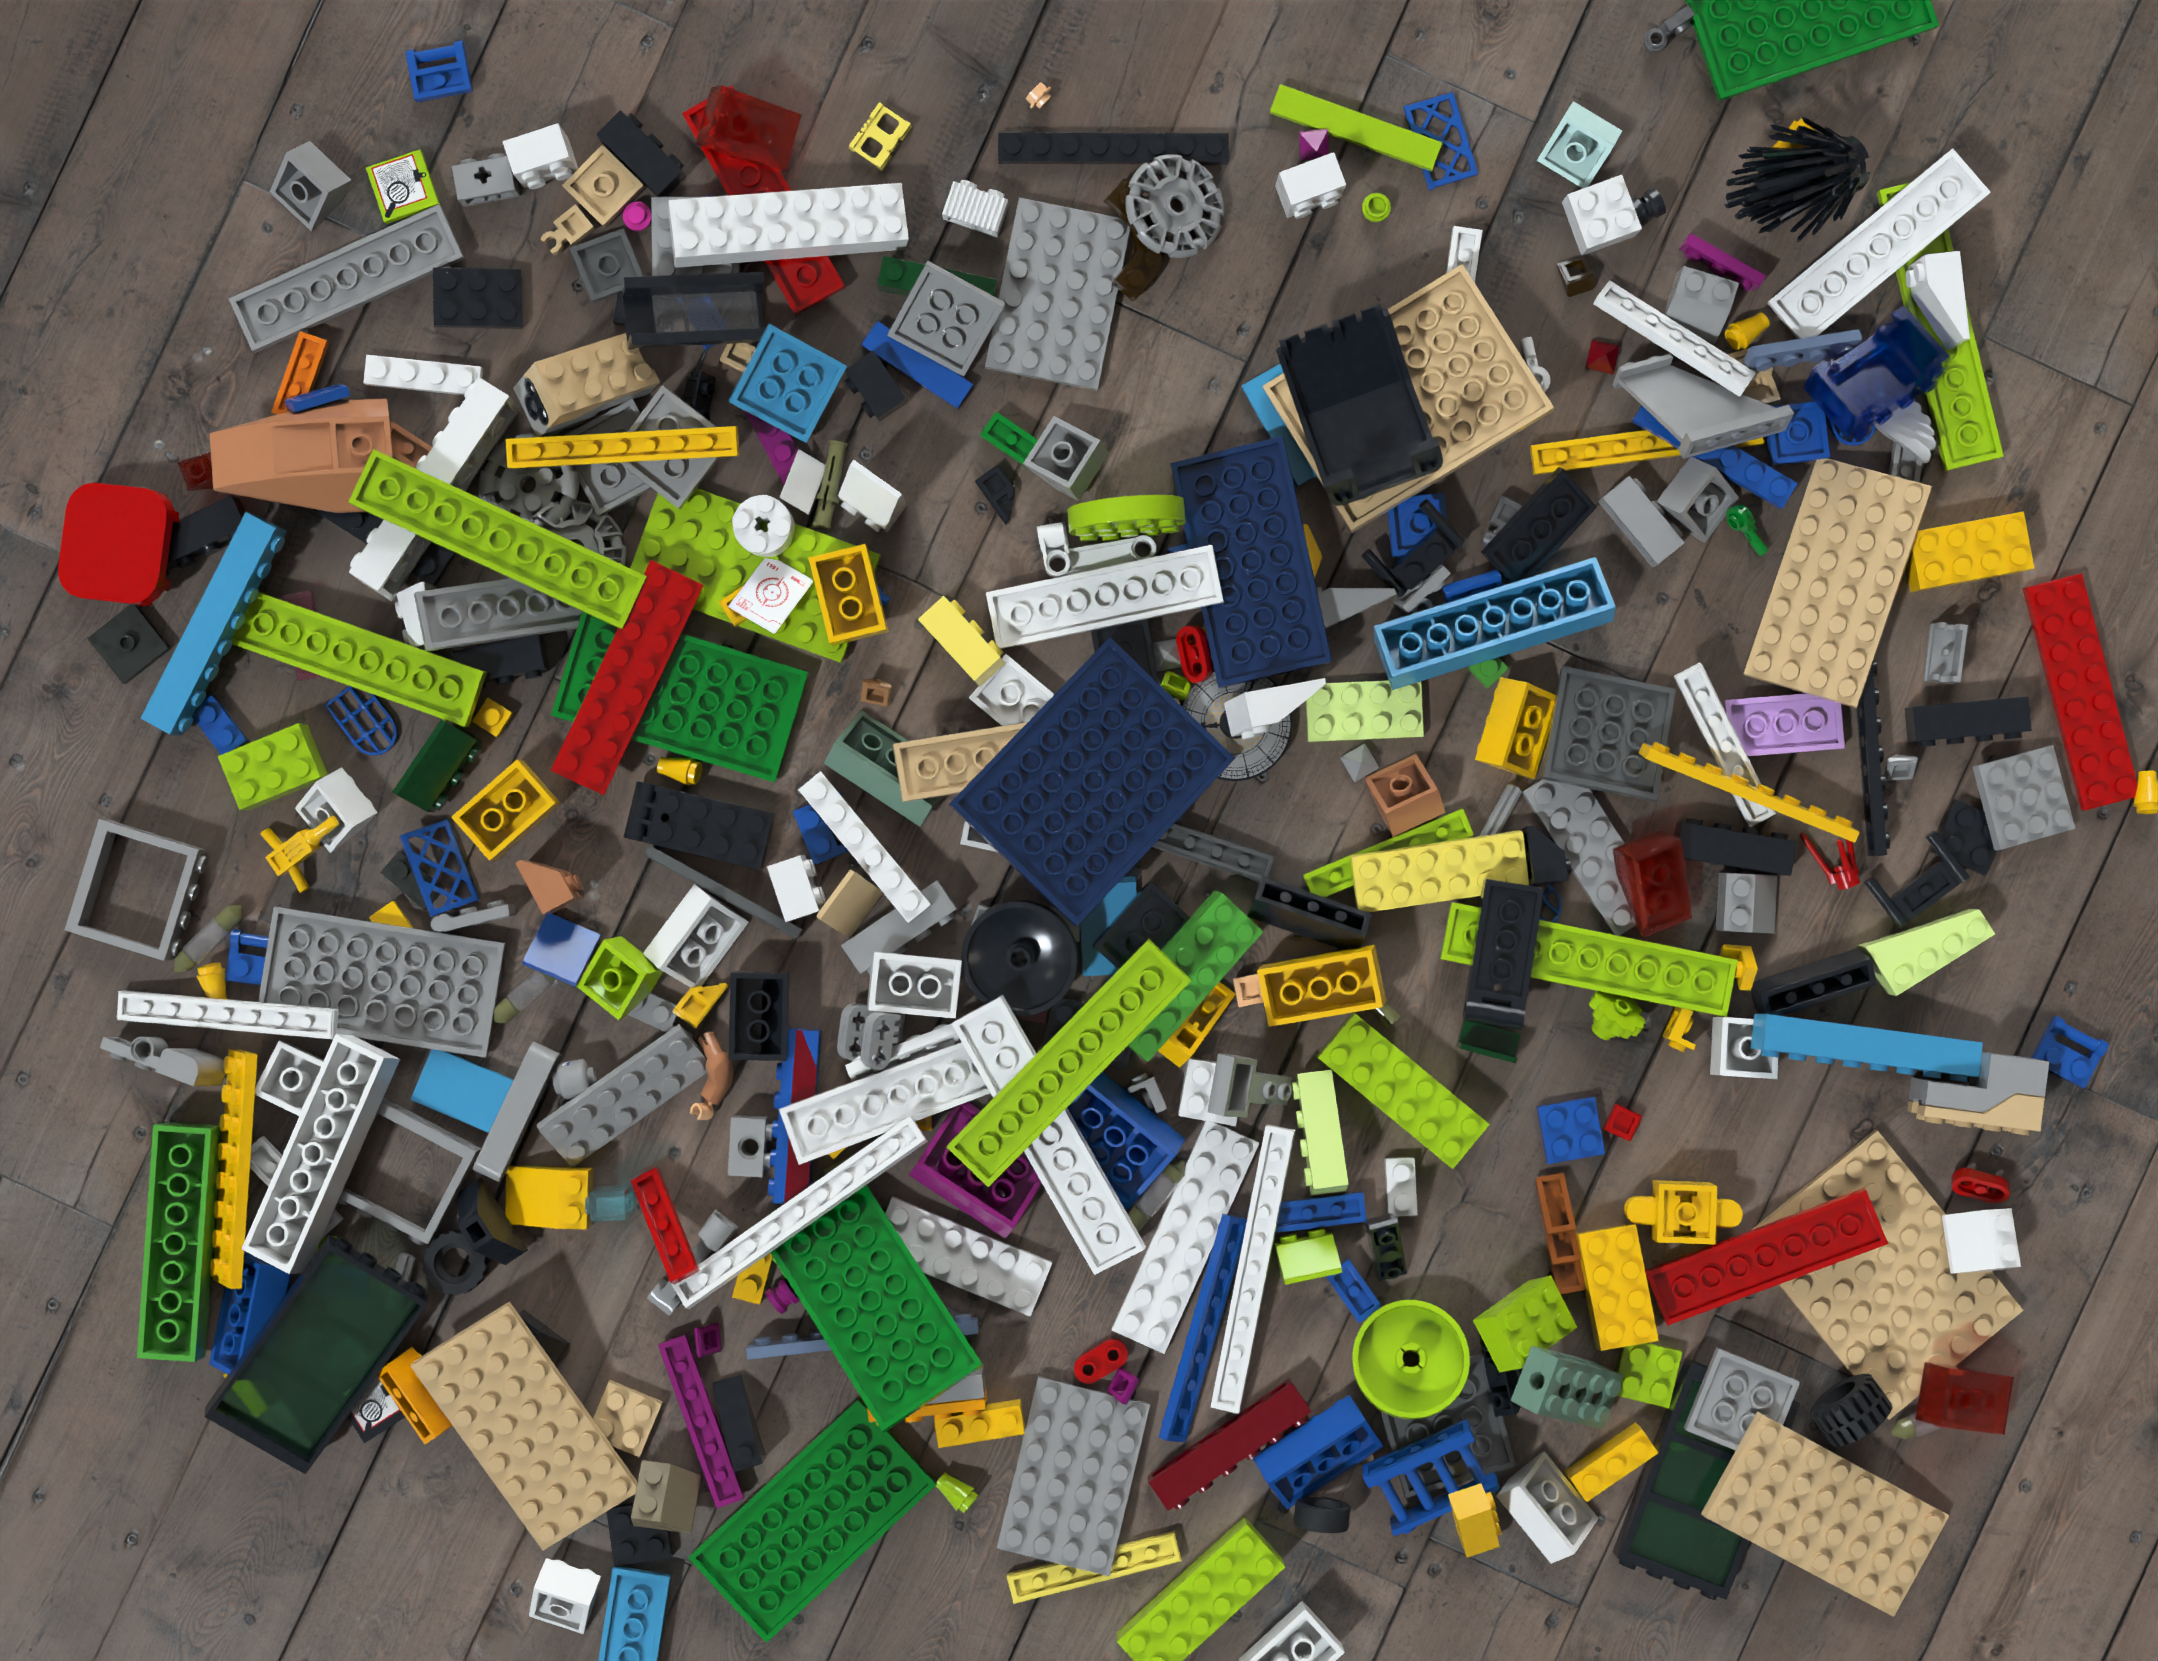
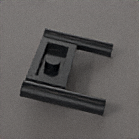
M1428 499L1424 500L1419 505V508L1437 528L1431 531L1389 569L1371 549H1367L1361 556L1389 588L1395 589L1396 595L1399 598L1408 589L1412 590L1453 555L1456 548H1459L1465 542Z
M1935 830L1928 833L1925 838L1941 857L1942 861L1936 862L1893 894L1892 898L1888 896L1874 876L1864 882L1899 929L1970 877Z

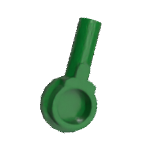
M1744 505L1731 506L1726 511L1728 525L1735 531H1742L1758 556H1762L1768 551V548L1756 533L1757 528L1754 525L1756 521L1752 513Z

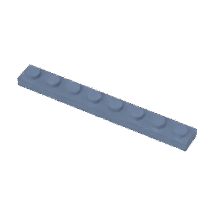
M971 1314L954 1316V1321L963 1335L979 1334L978 1318H972ZM813 1331L809 1337L799 1338L798 1333L782 1335V1340L770 1341V1337L754 1338L753 1343H749L746 1347L747 1360L829 1351L831 1349L820 1331Z

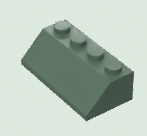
M860 710L835 741L824 764L921 827L942 796L902 803L892 745L907 742L908 740Z

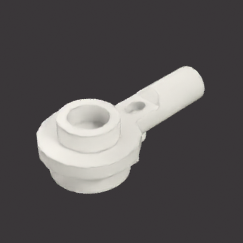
M1532 337L1521 339L1526 364L1545 392L1550 385V375L1548 371L1538 366Z

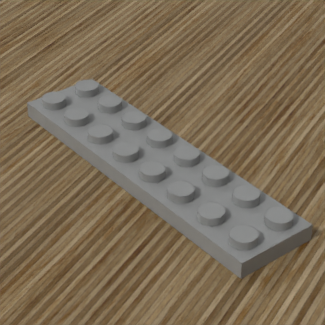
M438 204L229 298V301L252 352L257 353L299 334V331L304 332L433 274V267L446 268L464 260L465 257L442 206Z

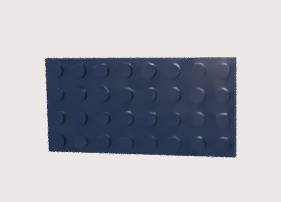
M1279 436L1170 463L1177 496L1184 498L1186 518L1184 529L1188 548L1194 549L1213 545L1224 603L1201 607L1218 688L1332 663L1333 660L1284 437Z

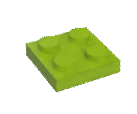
M1653 1343L1622 1347L1616 1371L1624 1376L1621 1381L1620 1392L1617 1396L1669 1408L1682 1351Z

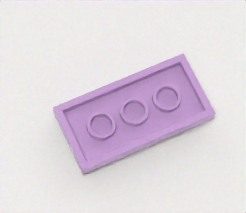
M1809 694L1722 701L1723 708L1747 756L1845 748L1840 703Z

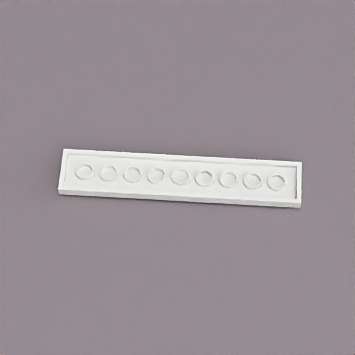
M1003 995L951 1023L993 1098L1036 1055L1035 1050ZM1066 1108L1024 1152L1092 1272L1096 1275L1143 1251L1146 1246L1068 1108Z

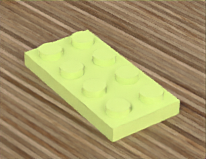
M1389 680L1326 683L1306 700L1308 742L1424 737L1421 681L1392 690Z

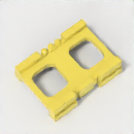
M879 102L869 116L867 124L865 123L864 128H861V133L858 132L850 143L849 149L857 152L877 166L879 170L883 171L892 158L890 153L899 144V140L904 141L912 126L908 121H905ZM885 114L890 115L899 122L893 134H887L877 126ZM868 138H873L883 146L876 158H871L861 150V147Z

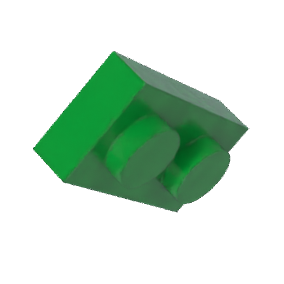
M998 412L994 413L980 434L981 438L1022 466H1024V461L1038 441V439Z

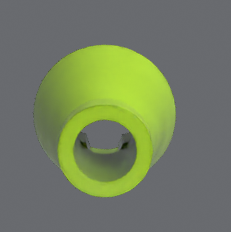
M946 1472L936 1482L937 1485L935 1487L941 1491L956 1511L960 1510L964 1514L979 1496L974 1492V1487L950 1476Z

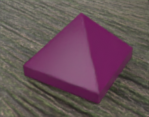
M1328 129L1299 132L1300 161L1317 159L1329 154Z
M718 1323L694 1328L697 1357H704L722 1351Z
M1120 1367L1107 1393L1115 1396L1114 1398L1122 1404L1127 1405L1137 1389L1139 1379L1123 1367Z

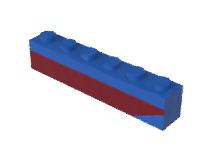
M788 1027L787 1061L777 1063L776 1080H781L780 1092H775L774 1109H780L817 1095L822 1030ZM779 1111L778 1120L773 1121L772 1138H777L776 1149L771 1150L770 1166L775 1167L774 1178L769 1179L768 1195L773 1196V1203L785 1204L811 1186L813 1160L798 1164Z

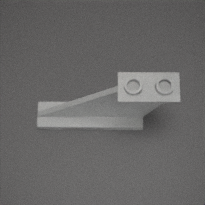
M1671 353L1663 356H1652L1644 361L1629 362L1619 367L1612 384L1614 389L1623 387L1681 442L1678 451L1683 459L1784 432L1794 415L1789 405L1775 408L1743 394L1739 397L1721 385L1670 365L1673 360Z

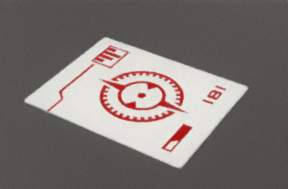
M764 558L731 602L729 608L775 634L811 586L813 580L781 561Z

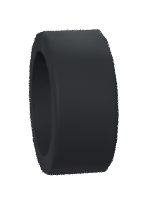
M1299 1498L1295 1502L1294 1524L1299 1528L1313 1532L1342 1533L1349 1528L1351 1507L1343 1501L1331 1498Z

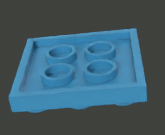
M768 324L728 401L807 443L847 366L777 327Z

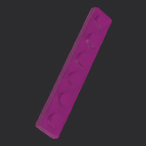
M687 1333L659 1343L658 1347L716 1509L744 1499L745 1495L737 1472L734 1471L723 1433Z

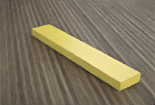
M1175 1531L1117 1545L1110 1576L1049 1562L1007 1573V1580L1013 1603L1016 1604L1180 1562L1182 1559Z

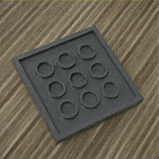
M1562 666L1541 779L1656 802L1659 795L1663 766L1645 759L1639 754L1643 743L1652 746L1654 742H1658L1667 746L1676 689Z
M1483 1353L1470 1356L1469 1373L1462 1391L1441 1412L1427 1418L1412 1420L1393 1417L1380 1410L1391 1452L1467 1419L1472 1427L1475 1440L1469 1446L1485 1475L1494 1471L1496 1473L1517 1467L1503 1416L1495 1417ZM1454 1450L1443 1456L1456 1483L1473 1479L1459 1451ZM1427 1462L1417 1467V1471L1428 1492L1445 1487L1433 1463ZM1398 1475L1404 1497L1408 1498L1417 1495L1407 1475Z

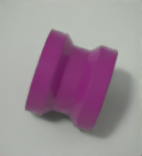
M785 1277L779 1281L778 1286L775 1288L770 1287L765 1291L769 1301L780 1314L785 1313L788 1306L792 1303L797 1304L800 1301Z

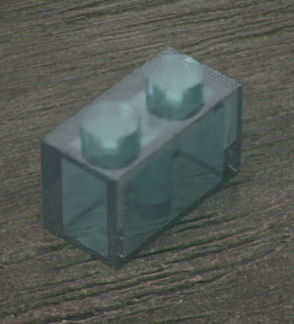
M632 1184L598 1186L589 1192V1197L585 1199V1211L587 1215L590 1214L591 1222L620 1221L631 1217L635 1213Z

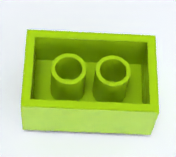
M295 724L218 756L239 810H253L314 785L316 781L328 775L310 729L306 724Z
M1551 1275L1528 1280L1473 1320L1499 1373L1523 1368L1531 1346L1549 1349L1577 1328Z

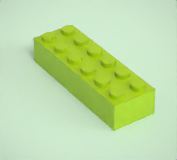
M1354 1012L1347 1016L1315 1055L1452 1169H1454L1490 1125Z
M1244 1516L1116 1632L1117 1643L1133 1661H1183L1285 1568L1283 1558Z

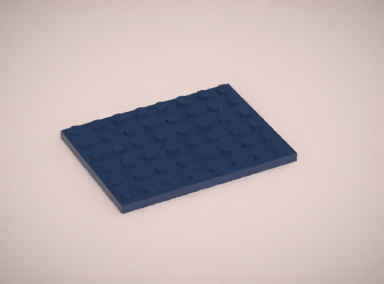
M1109 637L950 802L949 806L1076 927L1230 765L1235 757Z

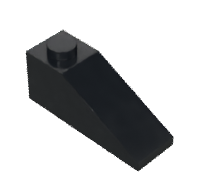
M738 1374L713 1382L724 1437L734 1471L737 1472L763 1464L766 1453L742 1375Z

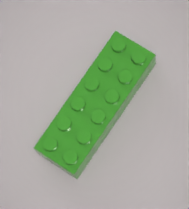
M1213 891L1161 950L1191 979V982L1128 1045L1131 1050L1147 1062L1263 933L1223 893Z

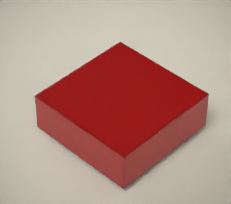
M1614 1103L1603 1129L1631 1142L1642 1115Z

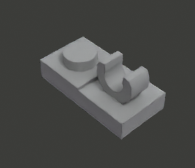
M1444 565L1438 566L1412 590L1408 589L1402 597H1398L1393 603L1400 610L1410 614L1417 613V608L1422 603L1427 608H1432L1431 601L1425 597L1432 592L1440 590L1451 573Z

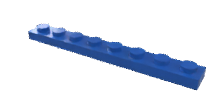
M1222 1214L1218 1225V1231L1210 1253V1259L1202 1281L1190 1329L1186 1337L1165 1416L1162 1420L1159 1438L1163 1440L1186 1443L1243 1244L1247 1219L1243 1217Z

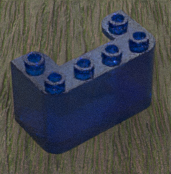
M1905 306L1893 312L1892 317L1894 320L1892 324L1891 322L1885 326L1882 324L1873 336L1838 360L1834 361L1831 359L1828 363L1823 360L1814 366L1804 385L1806 393L1849 441L1854 438L1856 441L1861 440L1870 432V427L1876 423L1882 425L1893 416L1892 412L1899 407L1902 410L1906 409L1916 400L1915 396L1921 392L1927 394L1932 391L1939 383L1937 379L1946 371L1944 366L1950 356Z

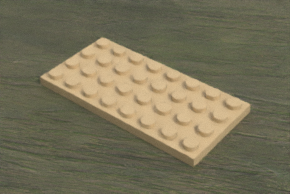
M1828 458L1816 460L1744 671L1745 676L1858 709L1932 492V486Z
M510 1301L412 1362L410 1366L543 1551L636 1493L638 1482Z
M1758 1411L1701 1513L1705 1518L1893 1617L1949 1518V1515Z

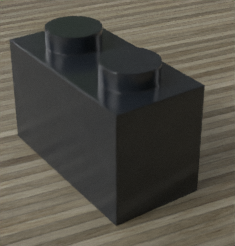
M874 351L845 369L848 378L844 381L853 394L860 393L864 399L861 406L869 418L875 416L880 422L908 403Z

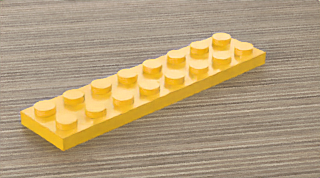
M228 1049V1056L224 1058L223 1063L224 1073L227 1074L226 1085H223L221 1092L225 1107L224 1114H221L219 1122L220 1130L223 1131V1137L217 1151L218 1159L221 1160L220 1172L216 1174V1188L219 1189L218 1201L214 1203V1217L217 1218L216 1230L212 1232V1246L215 1247L214 1259L210 1261V1275L213 1276L214 1281L229 1289H242L244 1261L242 1246L245 1242L257 1054L241 1049Z

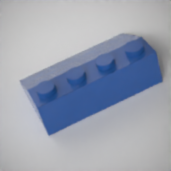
M1103 1071L1067 1107L1126 1210L1129 1209L1172 1161L1186 1140Z

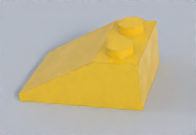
M510 1165L506 1172L505 1216L513 1225L554 1229H588L593 1223L594 1167L572 1168Z

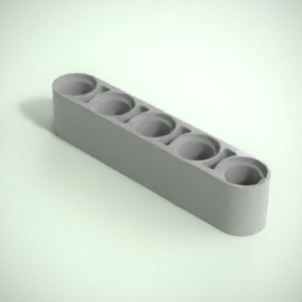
M535 1041L531 1044L473 1167L474 1171L501 1182L557 1066L560 1053Z

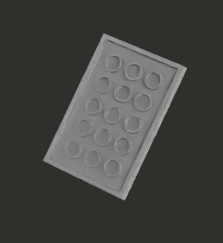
M1019 198L999 294V300L1005 302L993 325L985 369L1098 391L1118 288L1112 281L1123 268L1130 234V227L1122 218Z
M1038 1376L997 1549L1110 1576L1150 1403L1130 1399L1128 1404L1124 1405L1109 1393Z

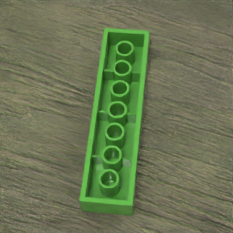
M161 1122L153 1125L137 1358L196 1362L206 1356L211 1287L210 1261L213 1258L212 1232L215 1230L214 1203L217 1201L216 1174L219 1172L217 1151L218 1145L221 1143L219 1125Z

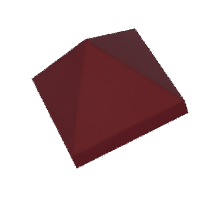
M1591 340L1585 369L1613 375L1620 346Z

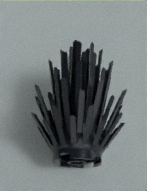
M1802 117L1803 122L1819 132L1805 126H1798L1796 130H1792L1778 125H1770L1773 130L1780 132L1769 135V138L1810 146V148L1748 147L1747 152L1749 153L1738 155L1739 158L1764 157L1765 160L1745 162L1742 165L1744 169L1734 170L1731 173L1735 175L1755 171L1758 173L1728 179L1726 182L1727 186L1747 185L1753 182L1755 184L1726 194V208L1729 209L1739 205L1745 207L1735 214L1736 219L1748 216L1751 217L1750 222L1764 217L1757 221L1758 224H1764L1780 216L1777 220L1762 227L1759 234L1771 232L1784 222L1819 203L1790 230V232L1797 231L1808 220H1811L1818 214L1798 236L1797 242L1801 241L1814 226L1812 235H1815L1838 205L1839 207L1833 216V222L1839 217L1842 220L1854 194L1862 190L1869 180L1870 172L1866 173L1865 162L1869 155L1864 145L1853 136H1840L1828 127L1825 129L1805 117Z

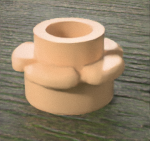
M1041 82L1028 94L1025 99L1031 104V109L1035 106L1041 109L1051 99L1052 96L1049 94L1050 86L1047 88Z

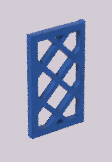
M1453 92L1403 107L1410 131L1443 142V146L1456 152L1449 166L1436 160L1434 165L1446 171L1442 179L1433 182L1430 171L1422 169L1428 190L1478 175ZM1449 100L1453 113L1451 118L1435 111L1439 103ZM1420 109L1428 113L1422 127L1414 123L1412 111ZM1432 116L1447 123L1441 137L1425 130ZM1451 126L1458 130L1461 139L1460 147L1444 140ZM1459 155L1466 157L1470 171L1461 173L1453 169Z
M448 818L399 836L430 917L480 900ZM445 827L450 840L448 845L432 838L437 829ZM418 837L425 840L419 855L413 853L408 839ZM430 843L445 850L439 864L424 858ZM449 852L456 855L461 868L459 873L443 867ZM421 862L436 869L430 883L423 880L419 869ZM440 872L456 878L450 893L434 886ZM460 880L467 884L471 894L470 897L462 899L454 895ZM432 891L447 897L444 906L437 909L434 908L430 898Z

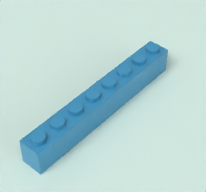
M245 512L141 719L169 735H183L191 727L193 722L192 715L196 708L203 703L206 697L205 690L209 682L217 676L219 672L218 665L222 657L231 649V639L236 630L243 625L245 621L244 614L249 604H252L257 598L258 587L262 579L269 574L272 567L271 561L275 553L279 552L284 545V536L287 532L285 529L257 514Z
M1754 1014L1751 1049L1761 1050V1056L1779 1058V1052L1788 1053V1059L1806 1061L1807 1056L1816 1057L1815 1063L1833 1065L1835 1059L1842 1060V1066L1860 1068L1861 1063L1870 1064L1869 1070L1887 1072L1888 1066L1897 1067L1896 1073L1914 1075L1915 1070L1923 1071V1077L1941 1078V1073L1950 1074L1949 1080L1967 1082L1968 1077H1980L1983 1042L1770 1014Z

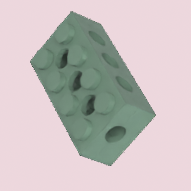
M1531 1346L1511 1401L1537 1415L1604 1429L1606 1422L1610 1418V1410L1615 1397L1620 1392L1621 1381L1624 1375L1595 1361ZM1599 1393L1597 1400H1595V1394Z

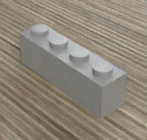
M939 880L921 891L931 906L910 924L895 908L841 945L860 974L865 971L869 975L871 974L874 952L902 954L907 950L906 943L912 939H915L918 943L930 935L931 931L929 928L937 922L943 926L955 918L953 912L958 908Z

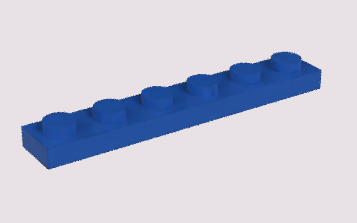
M1640 405L1631 422L1679 449L1681 442ZM1734 445L1692 456L1716 467L1721 475L1779 509L1785 506L1798 484Z

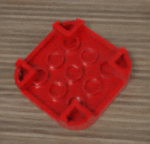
M88 483L77 488L69 497L65 510L58 563V577L62 587L70 595L83 599L139 606L153 605L152 602L157 600L164 590L169 591L172 580L165 578L173 522L180 523L179 512L175 511L171 500L167 498V494L147 488L102 483Z

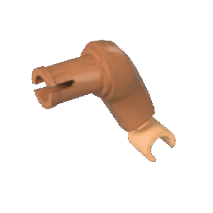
M714 1032L703 1034L706 1040L702 1036L698 1038V1043L707 1058L705 1067L708 1079L701 1092V1095L705 1098L704 1103H694L690 1109L691 1115H699L697 1120L711 1119L714 1113L712 1104L719 1105L732 1085V1060H728V1053L722 1051Z

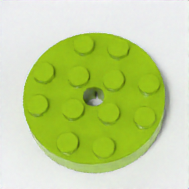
M1136 495L1106 498L1079 503L1067 509L1069 534L1080 536V541L1097 540V537H1102L1103 542L1119 540V536L1134 537L1138 536V534L1158 537L1160 536V531L1162 533L1179 532V526L1186 523L1184 498L1174 495Z
M1400 1300L1379 1308L1363 1323L1354 1342L1352 1367L1354 1377L1361 1392L1371 1404L1390 1416L1413 1420L1433 1416L1447 1408L1457 1398L1468 1377L1470 1354L1464 1333L1448 1313L1424 1301ZM1406 1352H1414L1419 1359L1418 1365L1415 1367L1404 1366L1403 1355Z

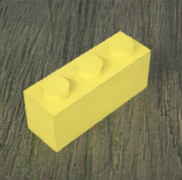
M943 596L918 620L980 687L1005 664L1000 657L1003 651L993 640L987 643L981 637L984 631L974 620L970 623L967 622L962 616L966 611L955 599L949 602Z

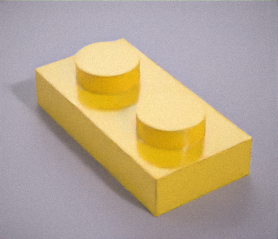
M771 1253L737 1276L732 1298L761 1304L773 1256Z

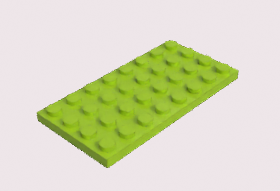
M696 488L684 506L678 509L661 494L657 493L630 569L644 575L650 560L703 584V590L693 610L733 624L719 604V601L744 586L764 558L781 561L812 579L813 583L775 634L750 619L745 620L738 626L833 661L843 662L850 642L834 646L829 643L809 557L856 545L795 524L792 542L783 553L774 557L757 556L747 551L738 542L733 531L732 518L741 505L740 503ZM765 521L759 523L760 529L758 530L764 532L769 530L767 527L768 523ZM869 550L875 573L881 555Z

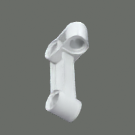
M1065 522L1037 526L1045 570L1051 578L1147 559L1156 555V544L1151 537L1146 535L1068 549L1069 543ZM1139 544H1147L1151 548V553L1146 557H1140L1136 554L1135 548ZM1053 559H1063L1066 563L1065 568L1060 572L1053 571L1050 568V563Z

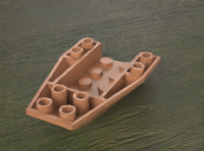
M387 399L336 400L301 411H289L209 433L214 491L334 513L366 512L349 504L348 501L371 452L375 449L392 457Z

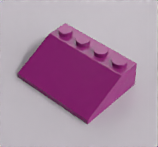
M966 1102L952 1107L909 1173V1176L1003 1238H1006L1018 1223L1042 1182L1025 1152H1023L987 1187L946 1147L981 1111L971 1103Z

